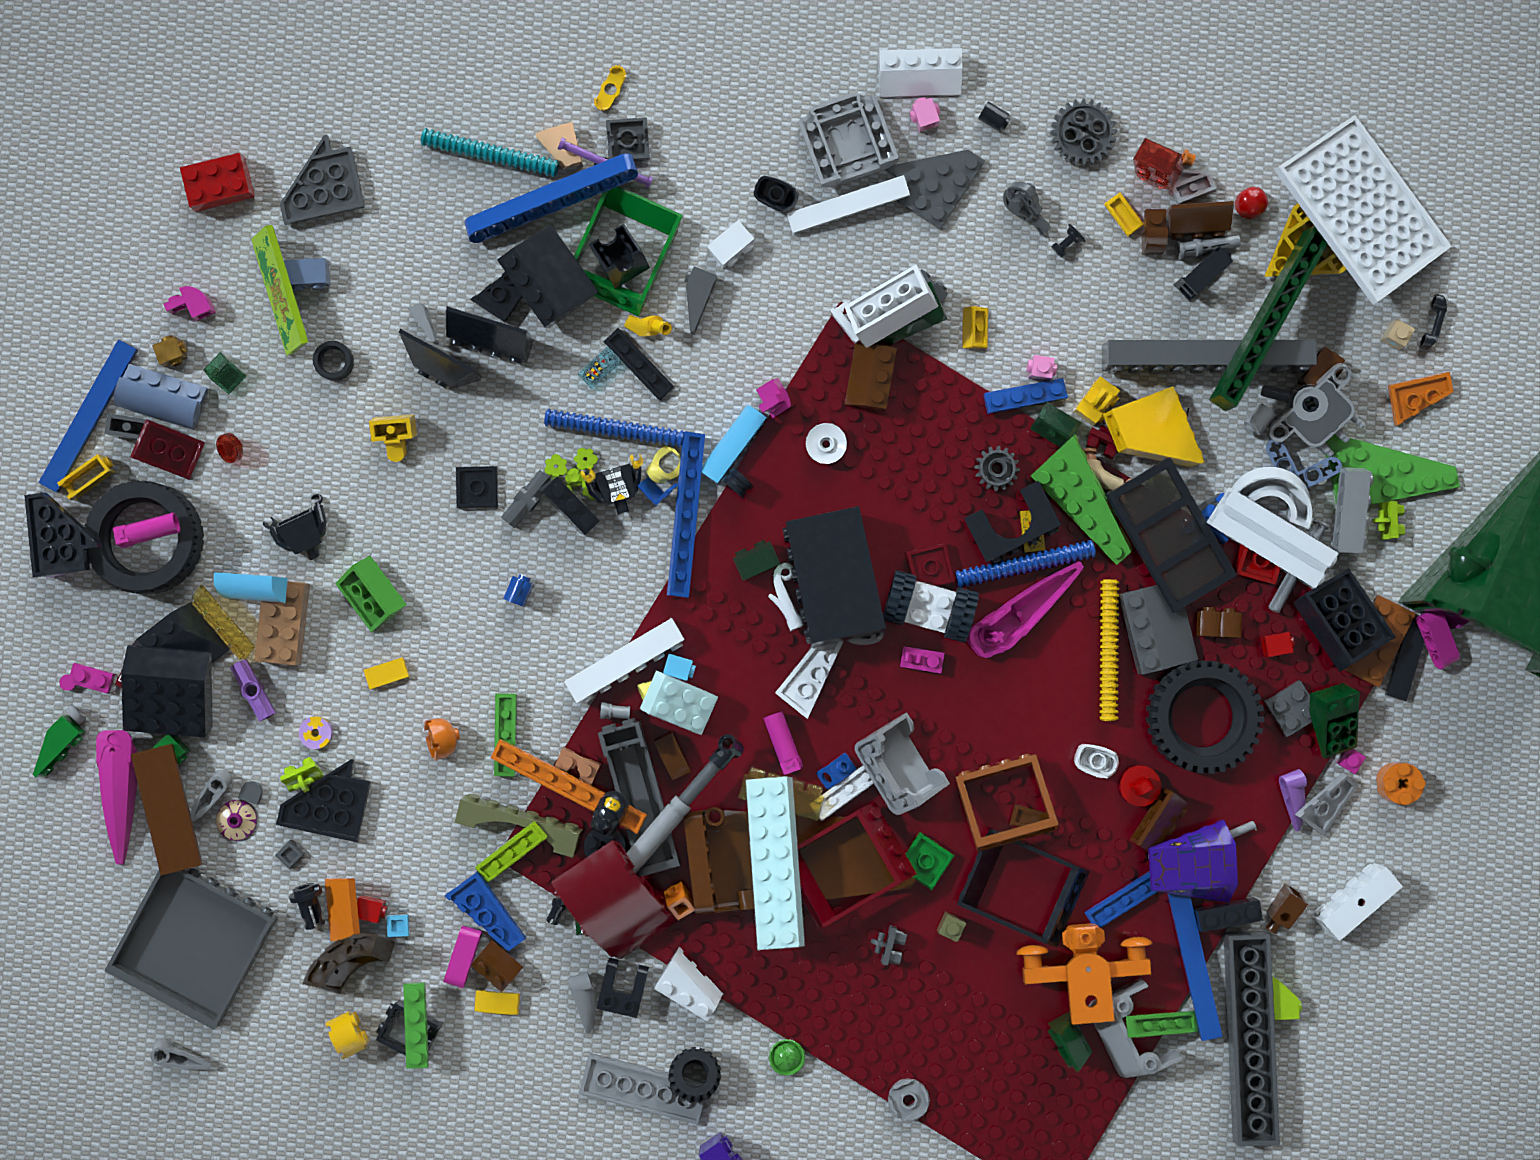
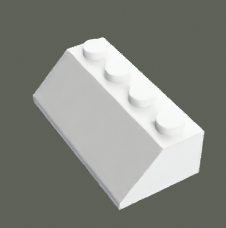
M962 48L882 50L879 52L880 98L961 96Z
M914 265L844 307L855 334L867 348L937 308L938 304L918 266Z

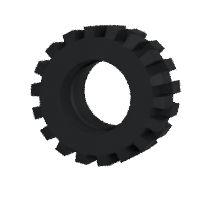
M691 1047L689 1050L685 1049L680 1054L678 1053L670 1065L668 1075L671 1090L673 1089L674 1094L683 1101H689V1103H700L705 1099H709L717 1090L721 1080V1067L717 1063V1058H714L710 1051H704V1048L696 1049V1047ZM696 1063L703 1066L706 1070L707 1079L702 1086L691 1087L684 1082L682 1073L688 1064Z

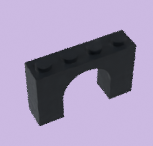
M1039 481L1020 490L1031 513V524L1028 530L1020 537L1007 539L995 533L983 509L964 518L986 563L991 562L993 565L1003 560L1002 555L1008 552L1010 555H1013L1022 550L1020 546L1026 543L1031 546L1040 541V536L1044 534L1050 536L1059 531L1057 527L1061 526Z

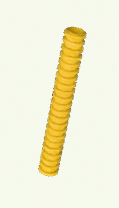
M1103 580L1101 581L1103 587L1100 588L1103 591L1100 594L1102 600H1100V603H1102V607H1100L1102 613H1100V616H1102L1100 620L1102 626H1100V629H1102L1100 633L1102 639H1100V642H1102V645H1100V648H1102V652H1100V655H1102V658H1100V661H1102V665H1100V668H1102V671H1100V674H1102V678H1100V681H1102V684H1100V687H1102L1100 694H1102V697H1100V700H1102V703H1100V707H1102V710H1100V713H1102L1100 720L1116 721L1118 720V717H1116V713H1118V710H1116V707H1118V704H1116V700H1118V697H1116V694H1118V691H1116V687H1118V684H1116V681H1118V678H1116V674H1118V671H1116V668H1118V665H1116V662H1118L1116 655H1119V652H1116V649L1119 648L1117 646V642H1119V639H1117L1119 635L1117 633V629H1119V626H1117V623H1119V620H1117V616H1119V613H1117V610H1119V607H1117V603H1119V600H1117V597H1119V594H1117L1119 590L1117 584H1119V581Z

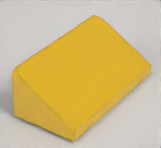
M976 306L963 308L962 348L988 349V308Z

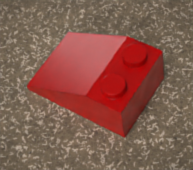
M1240 543L1236 574L1276 584L1281 567Z

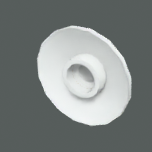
M822 423L816 425L810 430L806 438L808 454L813 460L822 464L836 462L843 456L846 450L847 440L845 434L834 424ZM829 441L830 446L824 448L822 442Z

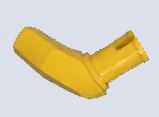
M629 315L623 327L639 336H651L659 333L668 335L672 330L671 324L664 322L660 316L656 315L647 316L642 319Z

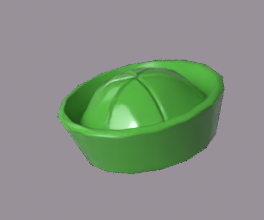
M785 1039L778 1041L770 1050V1065L780 1075H794L804 1065V1050L794 1040Z

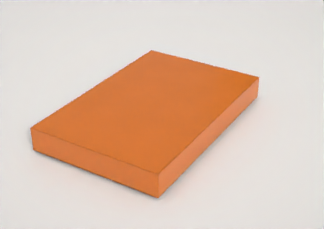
M325 879L330 941L342 940L351 935L360 934L355 879Z

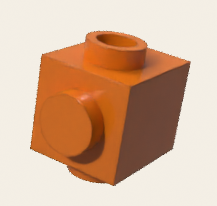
M682 882L671 886L664 892L667 908L678 920L695 911L693 896Z

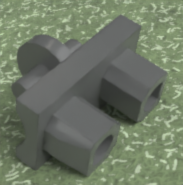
M890 925L886 941H884L885 933L879 932L878 939H871V943L876 945L875 953L880 954L882 947H884L881 962L887 966L888 963L900 964L902 952L892 950L893 944L904 945L907 937L906 933L897 930L896 926Z

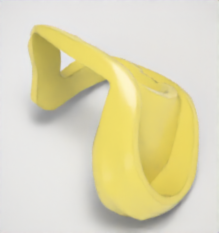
M663 446L659 449L653 461L646 468L648 476L656 483L664 484L679 476L680 462L671 473H665L659 467L660 459L669 452L674 453L681 460V454L671 446Z

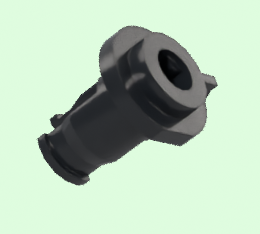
M306 883L292 890L293 893L289 895L290 903L298 904L301 917L306 924L304 926L305 929L315 928L309 906L311 907L315 923L324 925L325 920L322 918V909L317 897L323 892L319 883Z

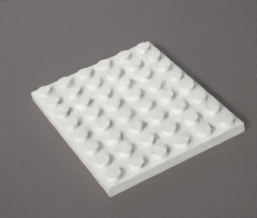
M1355 115L1274 170L1373 305L1452 247Z

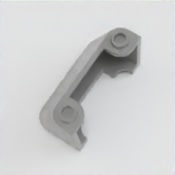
M908 713L899 716L855 744V752L888 808L897 815L920 806L950 784L942 771L936 768L931 770L927 768L908 735L914 731V723Z

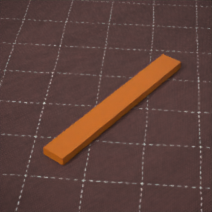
M502 739L498 741L492 753L491 759L592 811H595L599 800L605 794V792ZM629 805L626 816L620 825L638 834L648 814Z

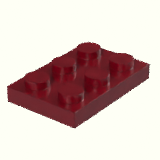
M146 419L130 457L190 480L205 442Z

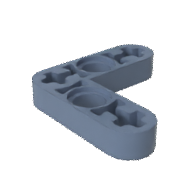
M1272 439L1266 444V452L1273 466L1279 468L1278 466L1281 461H1289L1291 465L1289 471L1298 477L1303 473V478L1308 483L1306 485L1307 488L1340 472V467H1342L1341 461L1338 458L1328 457L1298 472L1283 442H1276ZM1273 442L1281 445L1279 448L1281 455L1284 452L1286 454V457L1279 458L1276 462L1273 459L1277 457L1276 453L1269 450ZM1329 460L1337 462L1336 470L1334 472L1331 469L1325 471L1327 476L1323 477L1318 465L1322 464V468L1329 465ZM1315 469L1318 471L1319 477L1316 481L1308 480L1307 472L1309 470Z

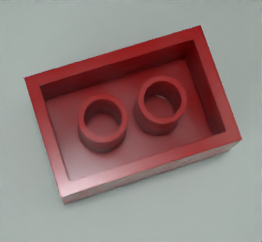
M240 152L180 167L188 204L195 212L255 198L247 161Z

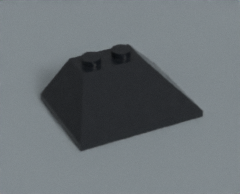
M400 328L399 335L413 366L418 369L417 373L426 379L429 376L435 378V383L445 389L447 386L456 388L482 379V376L474 368Z
M192 601L169 613L138 637L132 644L137 646L211 652L212 664L230 650Z

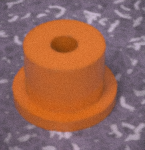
M1185 149L1180 158V165L1192 166L1196 155L1189 153V150Z

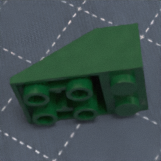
M1344 683L1310 693L1309 713L1323 758L1357 748L1360 692Z
M1069 1011L1050 1021L1048 1024L1051 1029L1047 1031L1053 1042L1058 1046V1051L1068 1067H1073L1078 1072L1091 1055L1092 1050L1078 1024H1071Z

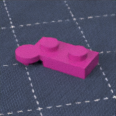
M73 663L70 674L63 675L60 678L59 684L66 691L73 690L78 685L110 694L115 674L83 664Z

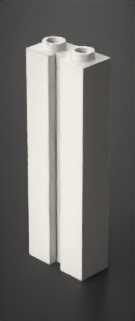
M1230 487L1207 521L1214 528L1314 588L1321 585L1325 580L1326 575L1323 573L1327 567H1333L1337 561L1336 556L1338 553Z

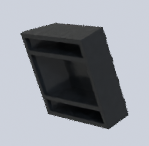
M137 645L127 646L121 671L123 730L206 738L213 728L211 652Z

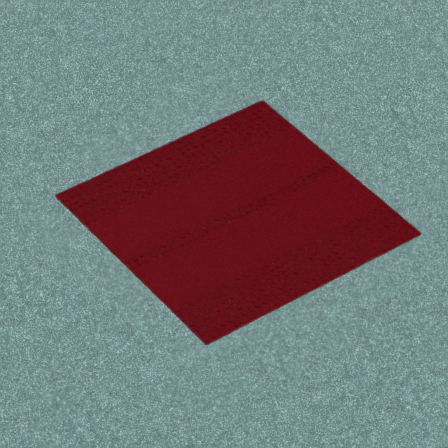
M831 315L785 389L791 406L773 418L769 415L736 469L754 486L751 491L748 490L745 498L742 499L726 485L696 533L689 598L668 596L667 580L630 642L634 641L672 618L685 639L681 642L683 646L673 652L671 648L663 652L665 654L663 658L656 662L651 659L646 662V668L639 672L635 670L629 672V678L620 683L617 680L610 684L612 688L602 694L599 691L565 747L581 757L601 763V767L592 785L593 787L605 793L616 791L598 733L602 731L604 726L615 723L616 727L622 726V721L628 719H600L601 703L604 702L614 706H630L629 719L641 720L665 807L671 803L670 801L675 795L679 797L710 761L708 758L718 748L719 739L725 734H730L744 745L742 755L738 758H733L723 771L719 770L689 805L691 808L689 812L706 810L713 807L721 810L748 812L746 780L787 776L792 777L795 814L816 815L809 804L829 790L825 788L816 772L833 762L843 753L848 755L857 770L863 764L855 752V744L899 716L908 713L914 723V731L908 735L927 768L929 770L936 768L942 771L950 784L920 806L900 815L891 812L875 784H872L830 816L847 817L855 811L876 802L905 853L918 833L921 832L953 854V859L932 890L915 881L912 888L888 891L822 930H819L806 905L802 903L805 946L758 950L755 910H736L699 916L693 911L639 948L668 965L680 947L684 951L683 954L686 958L697 965L698 971L703 976L706 975L723 993L721 999L782 1037L794 1040L800 1044L803 1050L887 1102L890 1089L899 1080L910 1078L919 1081L927 1089L930 1101L926 1113L918 1121L981 1160H1088L1137 1077L1124 1078L1117 1073L1094 1023L1078 1024L1092 1050L1091 1055L1078 1072L1073 1067H1068L1058 1051V1046H1056L1047 1030L1051 1028L1048 1023L1070 1011L1067 981L1025 984L1022 967H1024L1023 955H1018L1017 951L1025 946H1042L1048 950L1047 953L1041 954L1042 966L1067 965L1074 955L1073 951L1063 944L1062 937L1056 948L957 905L959 895L964 889L968 874L971 872L979 852L976 850L956 785V777L964 771L975 772L985 765L992 767L999 765L998 763L1003 760L1010 759V761H1014L1024 754H1030L1031 756L1036 754L1057 818L1058 830L1051 831L1050 835L1041 834L1020 841L1090 871L1067 926L1090 923L1084 913L1085 911L1150 871L1149 852L1130 841V838L1152 804L1144 807L1134 806L1121 796L1119 790L1123 772L1135 765L1147 766L1153 769L1159 775L1161 790L1162 788L1168 789L1187 802L1186 813L1182 818L1178 817L1174 824L1176 825L1175 830L1170 836L1167 835L1163 842L1177 839L1186 833L1200 830L1199 828L1210 826L1220 820L1225 821L1229 830L1254 821L1257 830L1253 829L1233 838L1236 843L1238 886L1230 901L1241 900L1247 897L1291 824L1279 785V777L1298 769L1301 770L1307 781V786L1304 787L1306 799L1331 756L1327 758L1322 757L1312 722L1290 736L1285 737L1264 704V701L1297 680L1302 682L1309 695L1310 693L1344 683L1360 692V710L1374 685L1344 670L1339 672L1294 606L1293 602L1312 590L1311 588L1297 580L1279 613H1275L1269 609V605L1287 573L1280 570L1276 584L1237 574L1234 578L1185 606L1198 656V660L1195 661L1225 663L1230 665L1229 667L1238 669L1241 675H1246L1249 678L1248 683H1252L1256 687L1254 692L1261 697L1258 703L1263 705L1264 711H1260V716L1264 717V723L1260 722V728H1263V732L1257 735V739L1260 741L1258 745L1253 744L1251 747L1254 749L1252 754H1246L1244 756L1246 760L1242 763L1237 762V766L1232 769L1227 768L1226 771L1215 772V774H1202L1175 766L1174 763L1166 760L1165 756L1157 751V745H1153L1151 741L1153 737L1148 734L1147 728L1150 727L1149 723H1146L1145 717L1149 716V712L1146 711V705L1150 706L1151 701L1148 698L1155 691L1153 687L1161 682L1159 679L1163 675L1169 674L1168 671L1172 668H1178V665L1143 675L1137 674L1120 602L1117 603V607H1119V610H1117V613H1119V616H1117V620H1119V623H1117V626H1119V629H1117V633H1119L1117 639H1119L1117 646L1119 648L1116 649V652H1119V655H1116V658H1118V662H1116V665H1118V668H1116V671H1118V674H1116V678H1118V681H1116V684H1118V687H1116V691H1118V694H1116V697H1118V700H1116V704H1118V707H1116V710H1118L1116 717H1118V720H1100V716H1102V713H1100V710H1102V707H1100V703H1102V700H1100V697H1102V694H1100L1102 687H1100V684H1102V681H1100V678H1102V674H1100V671H1102V668H1100V665H1102V661H1100V658H1102V655H1100V652H1102V648H1100V645H1102V642H1100V639H1102L1100 635L1102 629H1100V626H1102L1100 622L1102 616H1100V613H1102L1100 609L1102 607V603H1100L1102 597L1100 594L1103 593L1100 590L1103 587L1101 581H1119V584H1117V587H1119L1117 594L1154 586L1156 583L1117 515L1115 516L1116 520L1123 529L1133 550L1116 565L1043 489L1061 526L1057 527L1058 532L1050 536L1044 534L1045 550L1049 552L1050 549L1056 550L1057 547L1062 549L1063 546L1069 547L1070 544L1075 546V543L1081 544L1083 541L1088 543V540H1091L1094 543L1096 555L1095 558L1090 556L1089 559L1083 558L1080 561L1084 566L1080 574L1026 636H1022L1009 650L997 653L990 658H983L974 652L967 639L963 643L945 638L943 632L905 621L903 626L884 621L886 626L883 638L877 643L858 645L843 641L808 719L775 693L811 649V643L806 644L804 634L807 624L805 623L804 626L790 631L784 614L768 597L769 594H772L778 598L774 585V571L781 563H789L787 548H790V545L785 543L782 529L786 527L785 521L859 506L883 613L895 571L898 570L911 574L905 553L907 551L946 542L956 582L938 587L954 592L958 588L955 575L957 570L962 572V569L969 570L970 567L975 569V566L981 567L983 564L987 566L988 563H986L964 520L965 517L983 509L995 533L1007 539L1020 537L1022 535L1020 511L1029 510L1020 490L1036 482L1031 475L1068 441V439L1019 409L987 414L983 394L989 392L988 390L904 339L893 344L880 341L874 343L897 348L886 411L845 405L855 343ZM822 423H830L839 427L847 440L843 456L830 464H822L813 460L806 448V438L810 430ZM823 441L822 446L828 448L830 446L829 441ZM997 446H1000L1002 451L1008 448L1007 453H1014L1013 459L1019 461L1015 465L1017 468H1020L1019 472H1015L1018 478L1016 480L1011 479L1012 486L1005 484V490H1002L1001 487H998L997 491H994L993 487L987 490L985 483L979 484L981 478L975 477L978 470L974 469V466L979 465L976 458H983L981 452L988 453L989 447L993 451ZM1097 458L1105 471L1123 479V482L1130 478ZM997 463L992 465L993 473L1000 474L1002 472L1001 465ZM1141 484L1132 489L1134 493H1141L1143 495V499L1140 502L1128 505L1121 502L1118 497L1133 526L1172 504L1161 496L1148 492V488ZM1182 509L1176 510L1138 533L1156 566L1191 546L1190 542L1194 538V533L1190 531L1188 534L1182 535L1180 530L1194 518ZM1231 539L1225 544L1218 540L1236 571L1240 545ZM1022 545L1020 546L1021 551L1010 555L1008 552L1002 555V558L1005 562L1006 559L1012 560L1014 557L1018 559L1019 556L1025 557L1027 554L1031 556L1032 553H1035L1036 555L1040 551L1024 552ZM1207 545L1165 570L1161 575L1165 582L1178 580L1183 597L1224 571L1210 546ZM1070 561L1069 564L1064 562V565L1058 564L1056 567L1051 565V568L1045 567L1043 570L1039 568L1038 571L1034 569L1030 573L1029 571H1026L1025 574L1021 572L1020 575L1014 574L1012 577L1008 575L1007 578L1001 577L999 580L995 578L994 581L990 579L986 583L982 581V584L977 582L976 585L969 584V587L964 585L963 589L979 593L971 628L985 616L996 611L1027 588L1076 562ZM784 569L781 572L783 576L790 574L788 569ZM793 578L789 581H783L800 615V609L803 606L802 603H798L795 589L799 588L798 583H793ZM1203 607H1214L1216 612H1224V608L1236 609V613H1242L1241 638L1196 636L1197 611H1203ZM1290 632V636H1293L1295 642L1293 653L1264 657L1261 636ZM903 646L945 653L942 672L935 673L900 667ZM669 654L692 660V665L696 666L693 677H688V681L676 679L718 697L702 735L650 715L640 709L643 699L639 693L638 685L652 681L656 670L663 673ZM1209 686L1189 688L1177 698L1173 706V727L1178 736L1189 745L1195 747L1212 746L1220 742L1227 735L1231 727V706L1226 697L1215 688ZM781 711L784 714L798 755H800L803 763V768L786 775L783 773L763 719ZM671 731L691 772L673 781L653 741ZM1090 744L1115 752L1119 759L1117 771L1109 778H1100L1080 770L1074 763L1078 746ZM1032 765L965 784L981 838L985 837L990 828L999 832L1018 828V826L1009 824L1014 804L1046 812ZM578 766L571 768L569 774L579 779ZM824 772L825 779L831 782L830 775ZM541 785L525 812L533 811L544 818L554 817L559 820L558 822L564 824H577L578 828L583 829L578 852L573 858L553 852L554 847L545 839L509 868L555 895L553 893L554 886L551 882L586 859L584 841L593 830L591 820L594 811ZM717 812L710 815V821L713 823H717L721 819V815ZM683 818L672 831L681 863L680 866L643 876L653 887L655 896L660 894L665 898L664 892L680 882L686 886L693 896ZM516 825L508 840L514 837L525 827ZM620 825L618 828L624 833L627 840V853L631 848L626 828ZM602 841L603 844L601 848L607 845L604 841ZM1015 843L1005 844L977 908L1042 936L1071 868ZM1157 892L1101 928L1104 930L1105 941L1096 953L1107 962L1128 959L1127 947L1121 946V943L1128 938L1144 937L1152 941L1151 945L1145 946L1146 958L1150 959L1151 974L1110 977L1112 991L1139 978L1148 985L1147 988L1130 995L1133 1010L1127 1016L1177 1012L1190 991L1168 894ZM872 894L829 899L827 902L836 916ZM1191 897L1193 908L1225 903ZM945 911L966 922L958 942L937 932ZM893 925L896 926L897 930L906 933L907 937L904 945L893 944L892 950L902 952L900 964L888 963L887 966L881 962L884 947H882L880 954L875 953L876 945L871 943V939H878L879 932L885 933L884 941H886L889 926ZM1227 928L1206 932L1198 930L1206 963ZM1093 995L1087 996L1085 1004L1089 1006L1096 997ZM1125 1016V1017L1122 1018V1021H1123V1023H1124V1025H1125V1027H1126V1029H1127L1126 1016ZM1163 1035L1133 1037L1131 1039L1140 1056L1146 1052H1153ZM906 1095L903 1098V1103L911 1105L915 1098L912 1095Z

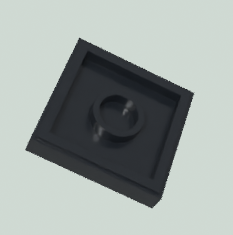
M456 467V508H498V467Z

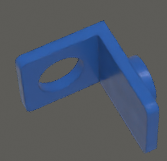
M649 477L638 484V487L645 496L656 506L665 500L678 486L675 483L663 492Z
M843 753L833 762L817 771L816 775L825 788L829 789L853 773L856 767L848 755ZM824 772L830 775L831 782L825 779Z

